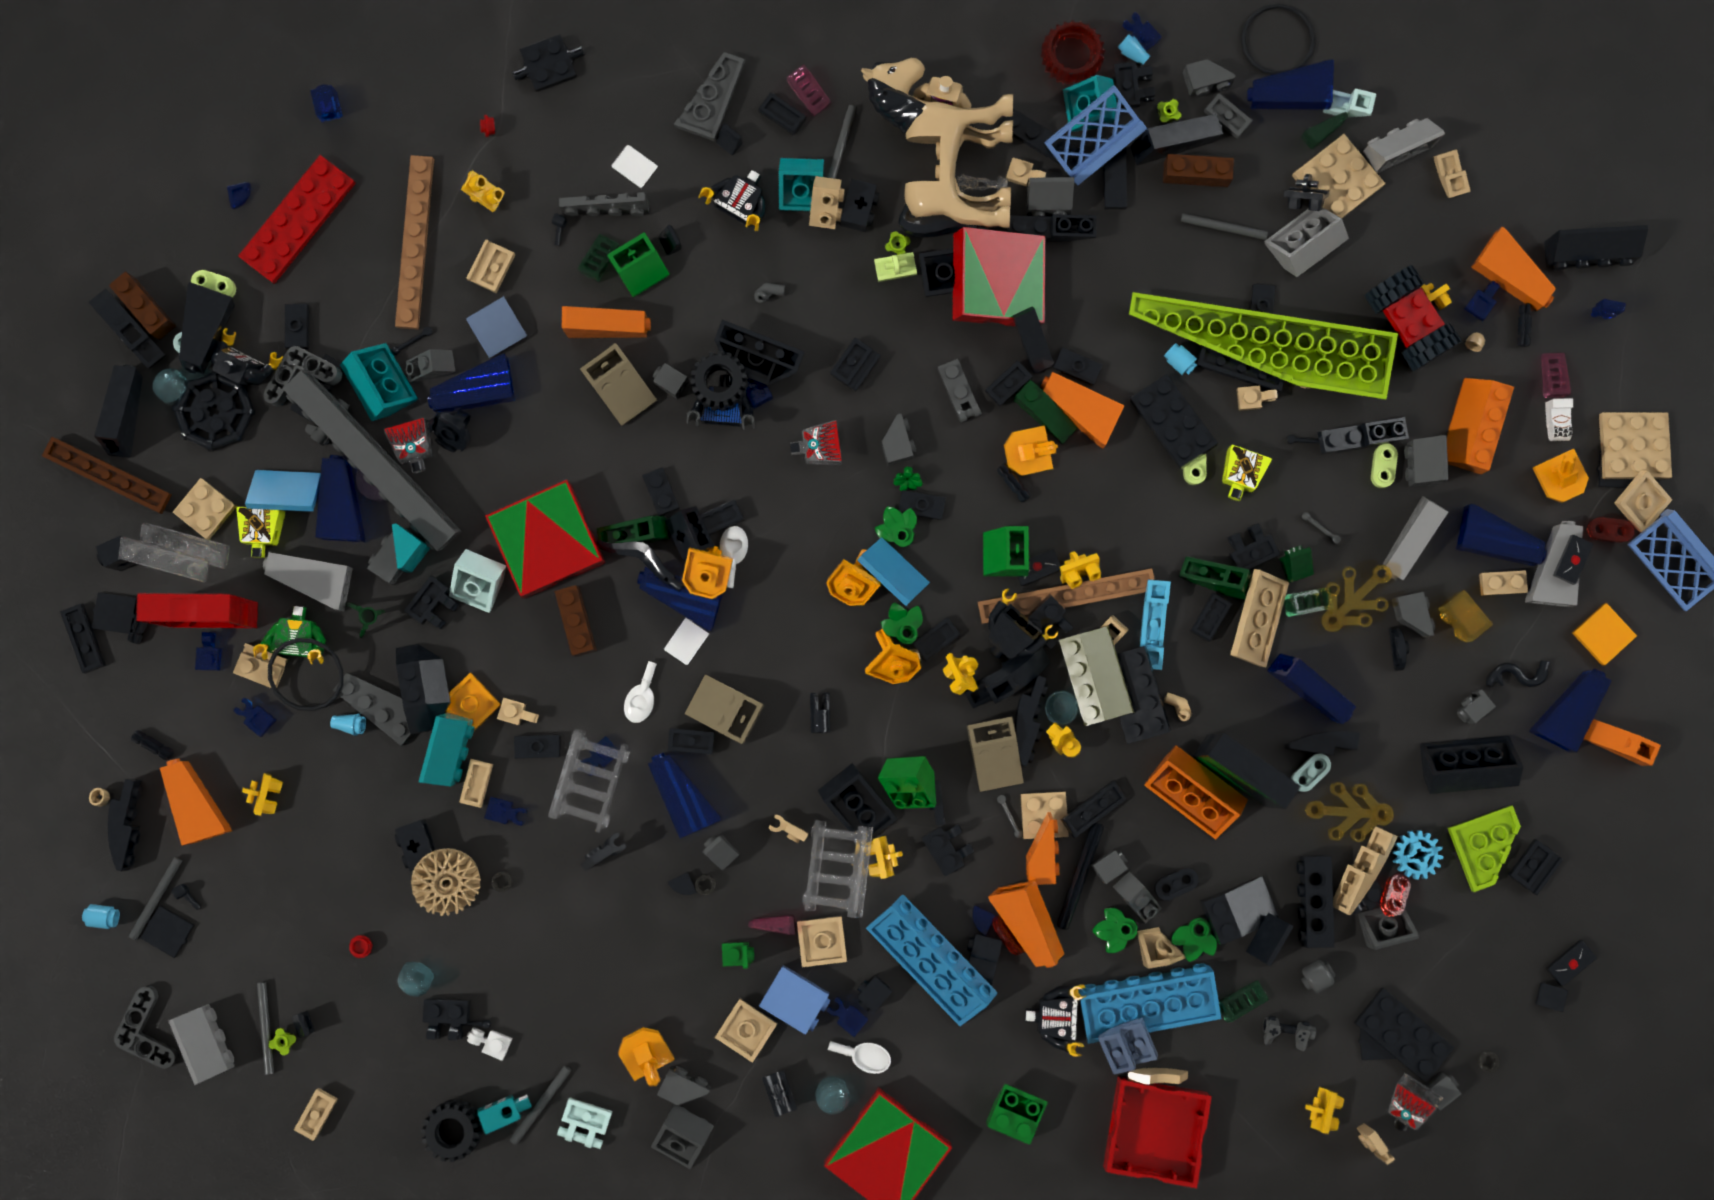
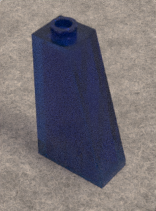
M1326 60L1253 80L1252 87L1247 89V101H1251V109L1330 110L1333 103L1334 60Z
M501 354L430 388L431 395L428 396L430 409H433L436 413H449L460 409L466 410L516 401L509 358L505 354Z
M330 455V458H322L315 537L320 540L365 543L366 538L351 465L343 459V456Z
M1475 504L1464 506L1456 550L1530 566L1540 565L1545 560L1547 551L1544 549V541Z
M645 567L644 572L640 571L637 584H640L639 588L705 630L713 631L723 593L713 599L690 594L685 585L678 592L673 587H668L661 582L648 567ZM675 575L676 579L684 584L682 582L683 577Z
M1280 653L1267 671L1332 721L1344 724L1352 717L1356 706L1301 659Z
M1597 669L1583 671L1531 727L1529 732L1569 753L1577 752L1612 680L1606 678V674Z
M663 752L652 757L653 762L648 763V766L679 838L723 820L718 811L671 755L665 756Z

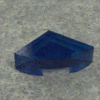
M249 182L227 186L232 209L239 208L249 198L251 191Z
M974 905L972 912L974 924L982 934L987 935L995 914Z

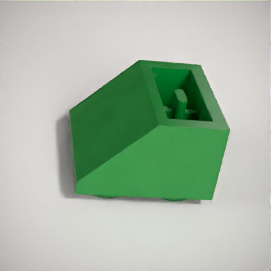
M645 232L607 255L633 298L670 276Z
M1005 526L983 532V576H1028L1029 526Z
M925 756L888 758L878 779L896 809L931 808L936 806L935 774Z
M1005 1083L993 1103L986 1124L989 1128L1030 1145L1047 1101Z

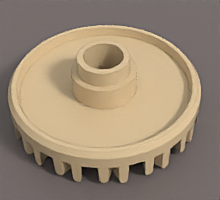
M439 849L427 854L417 863L412 873L411 886L413 896H415L416 902L420 904L421 908L424 906L427 912L432 911V914L440 912L441 916L446 913L449 916L450 912L455 911L458 914L459 909L464 911V906L467 904L471 906V901L474 902L475 895L479 894L478 889H480L481 879L478 867L469 855L456 849Z

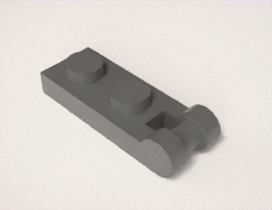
M955 359L938 366V372L960 423L966 422L967 418L972 416H980V408L976 403L959 360ZM969 403L970 408L963 410L961 405Z

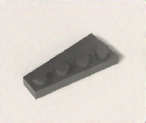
M724 52L708 74V78L703 85L701 84L694 98L684 108L680 118L675 121L674 127L715 141L745 60Z
M638 192L637 197H630L627 193L618 194V197L615 199L607 195H597L594 200H590L587 196L559 198V207L562 213L568 216H577L578 213H587L589 216H599L600 213H609L611 216H621L622 213L643 216L644 213H649V202L645 192Z
M350 673L344 675L343 686L339 696L400 746H403L412 735L406 720L402 698ZM338 684L333 689L334 692L336 691Z

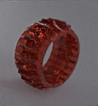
M1072 20L1070 23L1064 21L1063 25L1057 24L1055 29H1050L1049 35L1045 36L1041 48L1042 65L1046 66L1045 72H1050V78L1054 77L1057 79V83L1061 81L1065 86L1066 84L1074 85L1095 76L1097 71H1100L1101 64H1103L1105 58L1103 57L1105 49H1103L1104 42L1100 40L1101 35L1095 33V28H1090L1089 24L1085 25L1082 21L1078 23ZM1074 37L1082 39L1083 43L1087 44L1090 49V57L1085 66L1079 69H1071L1069 67L1064 68L1063 64L1059 63L1055 51L1057 45L1062 40Z

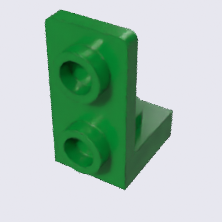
M749 942L722 943L723 966H743V969H748L750 963L754 961V947H749Z

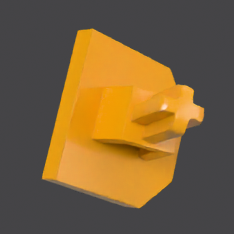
M1045 425L1010 434L1004 444L1007 464L1010 469L1020 476L1053 469L1051 454L1056 453L1058 444H1055L1054 441H1048Z
M1571 449L1532 467L1546 497L1561 503L1584 493L1589 479L1575 449Z
M717 546L709 549L708 552L689 548L682 582L690 594L713 599L724 593L727 589L733 558L722 556V551Z
M865 549L860 551L854 565L843 559L826 582L830 595L849 606L865 605L881 585V582L868 574L866 568L858 562V558L867 551Z
M883 629L876 632V638L883 650L865 668V674L891 684L908 682L921 669L918 653L905 649L900 644H894L890 636Z
M645 1027L625 1036L618 1051L619 1057L633 1080L636 1081L645 1076L649 1086H657L661 1080L657 1069L675 1060L660 1032Z

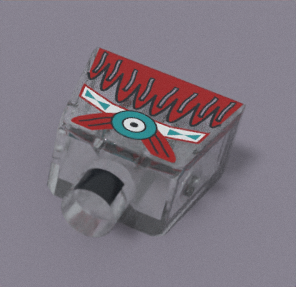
M425 418L384 429L397 460L401 464L410 463L412 473L425 471L423 459L433 456L429 421Z
M836 420L802 430L803 441L790 442L791 454H805L806 464L842 465Z
M1404 1073L1395 1087L1388 1112L1396 1118L1394 1126L1398 1130L1406 1131L1408 1126L1413 1130H1418L1436 1111L1444 1097Z

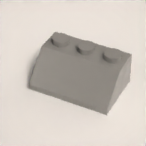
M1428 118L1421 121L1415 119L1406 125L1407 127L1402 130L1395 128L1387 133V137L1382 139L1376 137L1370 140L1363 153L1376 173H1379L1433 148L1445 135L1444 130Z
M1322 208L1320 211H1310L1307 209L1265 240L1264 243L1282 267L1298 277L1348 240L1349 237L1342 218L1325 208Z
M209 1004L169 1020L194 1085L235 1067L233 1064L234 1056L227 1049L224 1042L226 1040L225 1034L216 1023V1012L213 1008H210Z

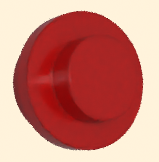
M484 115V119H480V131L485 133V137L495 134L494 117H488V115Z
M356 936L351 940L349 950L354 957L364 958L371 953L372 942L367 936Z

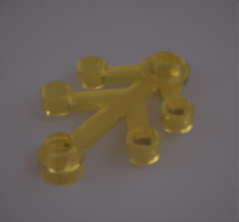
M1383 564L1377 565L1373 569V576L1354 593L1356 571L1353 567H1345L1342 570V576L1345 579L1344 604L1338 609L1337 595L1340 592V587L1335 582L1328 583L1326 586L1328 611L1323 614L1321 619L1323 627L1330 632H1336L1343 625L1370 626L1372 618L1368 613H1362L1359 616L1345 615L1350 610L1377 609L1381 612L1387 610L1389 604L1383 597H1379L1376 600L1362 599L1378 583H1386L1391 579L1392 572L1390 568ZM1381 569L1386 571L1383 577L1377 575ZM1347 570L1353 571V575L1351 577L1345 576V572ZM1333 585L1336 586L1337 591L1335 593H1330L1329 587ZM1379 601L1385 602V606L1383 608L1377 607V603ZM1364 616L1369 617V622L1366 624L1361 623V618ZM1336 617V623L1330 624L1329 618Z
M1340 782L1333 783L1330 791L1333 795L1339 796L1349 808L1324 806L1319 801H1311L1306 806V813L1312 819H1320L1324 815L1347 817L1340 825L1332 827L1328 831L1329 838L1335 841L1341 840L1343 834L1361 818L1370 819L1360 829L1356 828L1351 831V839L1355 842L1364 841L1366 835L1375 826L1388 825L1394 817L1392 808L1385 803L1379 804L1371 796L1364 784H1356L1353 787V794L1356 797H1362L1371 809H1362L1345 790L1344 784ZM1336 785L1341 786L1340 793L1335 792L1334 788ZM1359 786H1361L1364 789V792L1361 795L1357 793V788ZM1312 806H1317L1318 812L1316 814L1311 812ZM1380 810H1383L1385 813L1382 819L1378 816ZM1334 830L1339 831L1337 838H1334L1332 835ZM1357 831H1360L1362 834L1359 840L1355 838Z

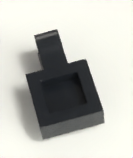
M1376 880L1353 911L1354 914L1360 912L1364 907L1371 911L1388 898Z

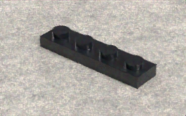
M1013 109L1012 117H1003L999 126L1004 121L1013 120V137L1060 165L1044 143L1054 135L1053 132ZM1059 138L1051 145L1057 151H1064L1066 140ZM1069 143L1068 152L1080 151L1079 148ZM1068 155L1067 166L1070 170L1078 164L1079 156Z
M1204 346L1201 347L1196 363L1197 367L1268 390H1277L1278 393L1281 392L1285 381Z

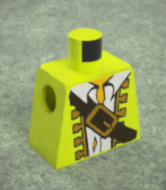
M1231 445L1227 449L1222 483L1231 486L1228 497L1241 501L1244 491L1252 493L1257 488L1272 458Z
M237 507L240 542L252 545L251 557L265 558L266 546L278 545L285 511Z

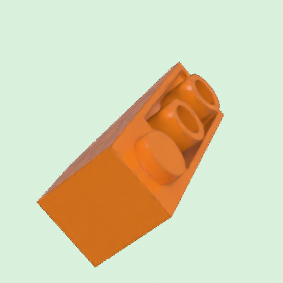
M1590 717L1580 736L1581 739L1641 766H1652L1661 746L1640 735Z
M1047 812L1026 855L1027 880H1035L1037 885L1056 884V876L1060 875L1059 862H1055V855L1059 854L1058 841H1054V833H1058L1057 819H1053L1051 812Z

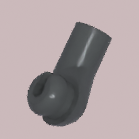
M764 283L755 291V301L763 303L772 295L784 296L785 285Z

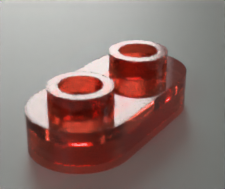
M1598 517L1591 520L1587 526L1588 535L1592 539L1623 543L1632 539L1635 532L1632 523L1622 519ZM1596 526H1599L1601 528L1600 533L1596 532ZM1618 528L1622 529V535L1618 534Z
M1394 874L1388 877L1380 907L1383 913L1389 917H1395L1404 912L1411 888L1410 881L1404 874Z
M995 916L993 928L1008 950L1014 955L1024 953V949L1001 916Z

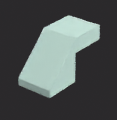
M1355 88L1351 94L1329 89L1323 112L1343 118L1371 116L1376 93Z

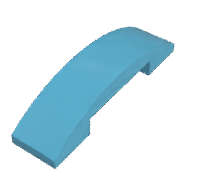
M1148 579L1142 615L1140 647H1147L1153 669L1162 670L1167 604H1169L1171 581Z

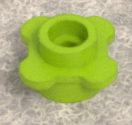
M1172 99L1170 102L1158 103L1157 109L1159 110L1161 122L1167 123L1180 119L1181 113L1178 111L1177 100Z
M896 231L892 232L889 243L885 245V249L897 255L905 254L906 247L910 245V238Z
M279 1028L275 1031L276 1035L273 1040L269 1041V1047L280 1051L281 1055H287L290 1052L289 1048L296 1042V1037L285 1032L283 1028Z

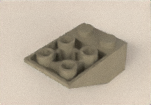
M616 343L580 368L621 426L657 401Z
M705 674L685 714L744 745L764 704Z
M1012 717L966 726L980 792L1024 783Z

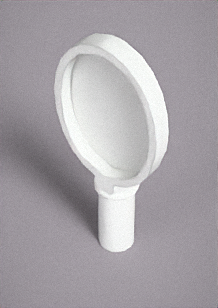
M738 526L726 529L720 540L721 555L733 558L727 588L730 589L734 587L736 564L742 562L748 550L747 535Z
M648 661L643 679H641V685L632 688L625 699V716L631 722L640 723L644 721L653 709L654 695L649 686L652 683L651 680L657 665L656 663Z
M830 1041L828 1046L830 1051L852 1057L854 1064L868 1073H882L891 1064V1057L886 1049L874 1043H862L852 1048Z

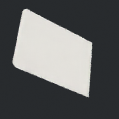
M629 145L625 147L612 164V168L640 188L644 186L658 167Z
M685 618L664 649L688 665L709 633Z

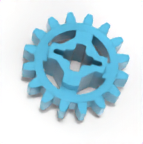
M1419 830L1415 834L1413 831H1408V837L1404 835L1399 836L1402 842H1395L1394 845L1398 847V850L1392 851V854L1397 855L1393 863L1400 864L1397 870H1405L1404 876L1410 877L1412 875L1413 879L1416 880L1419 879L1420 875L1423 879H1427V873L1435 875L1436 873L1433 868H1440L1441 865L1437 861L1438 859H1443V856L1438 855V851H1441L1442 847L1435 846L1438 840L1435 838L1430 840V833L1423 835L1422 831ZM1418 840L1424 841L1429 847H1423ZM1417 851L1424 852L1418 856V859L1410 858L1416 855ZM1406 863H1413L1417 870L1410 868Z

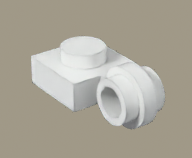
M472 1028L471 1031H468L467 1042L476 1046H480V1043H485L482 1049L483 1053L501 1061L504 1060L513 1038L494 1030L490 1031L488 1038L484 1036L485 1032L480 1029Z

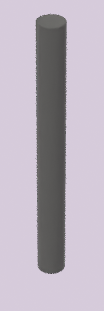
M853 105L848 106L827 178L836 179L857 109Z
M1184 213L1181 215L1180 222L1263 240L1267 239L1268 231Z
M173 858L129 934V938L133 940L138 939L181 865V859Z
M266 982L257 983L264 1069L265 1075L274 1073L272 1049L269 1047L271 1030Z
M564 1066L512 1135L510 1138L511 1143L514 1145L519 1143L571 1072L570 1068Z

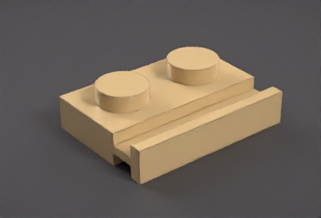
M485 239L466 279L497 293L515 257V253Z
M245 643L244 650L240 654L233 673L271 688L268 681V663L273 653L267 651L268 658L266 660H262V653H258L255 658L253 654L254 646ZM279 655L276 656L272 665V678L276 688L285 670L286 662L288 663L289 660Z
M1365 1123L1357 1127L1361 1134L1358 1138L1365 1148H1368L1372 1153L1374 1152V1155L1387 1165L1395 1160L1393 1156L1387 1153L1389 1150L1375 1130Z

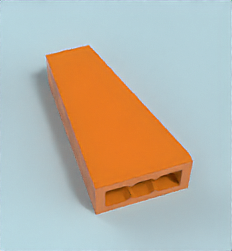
M1504 227L1499 228L1471 268L1523 303L1531 304L1533 310L1538 311L1542 307L1547 308L1554 299L1552 294L1556 288Z
M562 306V329L568 338H647V331H651V319L647 318L645 311Z
M1054 372L1051 373L1050 378L1045 376L1040 388L1043 389L1079 430L1096 445L1104 448L1124 405Z
M180 758L166 762L167 766L160 768L181 846L194 844L232 832L229 823L189 761H180Z
M1036 881L998 887L988 896L989 901L1036 967L1046 966V968L1057 965L1058 960L1065 953Z

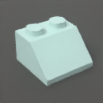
M465 549L454 564L449 597L490 613L503 584L506 565Z

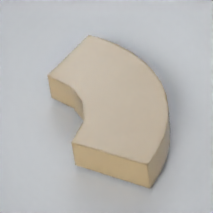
M1142 1068L1129 1071L1128 1080L1148 1085L1153 1083L1180 1084L1188 1079V1071L1168 1068Z

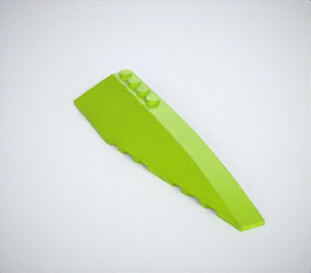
M1132 293L1129 315L1296 386L1387 399L1398 333Z

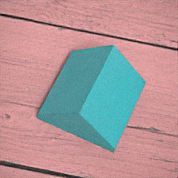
M392 524L397 569L411 573L430 548L406 528L398 524Z

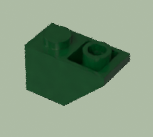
M1302 545L1291 548L1284 552L1285 556L1279 558L1286 580L1289 583L1314 575L1310 547L1303 549Z

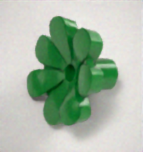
M905 467L904 473L896 474L893 484L896 486L900 485V491H906L907 487L910 490H916L917 487L923 485V482L918 473H913L911 467Z

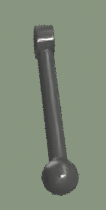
M1304 512L1302 514L1303 520H1308L1331 538L1333 544H1338L1341 541L1339 535H1333L1311 518L1310 513Z
M999 795L997 802L1002 804L1015 830V837L1021 838L1023 831L1018 828L1006 804V797Z

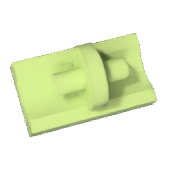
M913 252L874 259L878 282L917 275Z

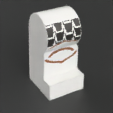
M1573 398L1552 399L1545 402L1549 440L1569 441L1572 437L1571 408L1573 407Z

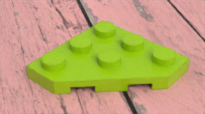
M1513 805L1447 828L1471 892L1490 887L1497 882L1499 871L1502 865L1505 864L1512 848L1510 846L1521 827Z

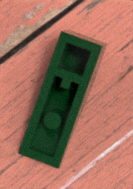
M1032 380L1015 396L1014 402L1041 426L1045 425V429L1062 445L1076 431L1077 427Z
M647 516L597 528L598 540L608 543H651L669 539L668 527L665 522L666 517Z
M1186 556L1179 577L1226 596L1246 599L1252 574L1248 569Z

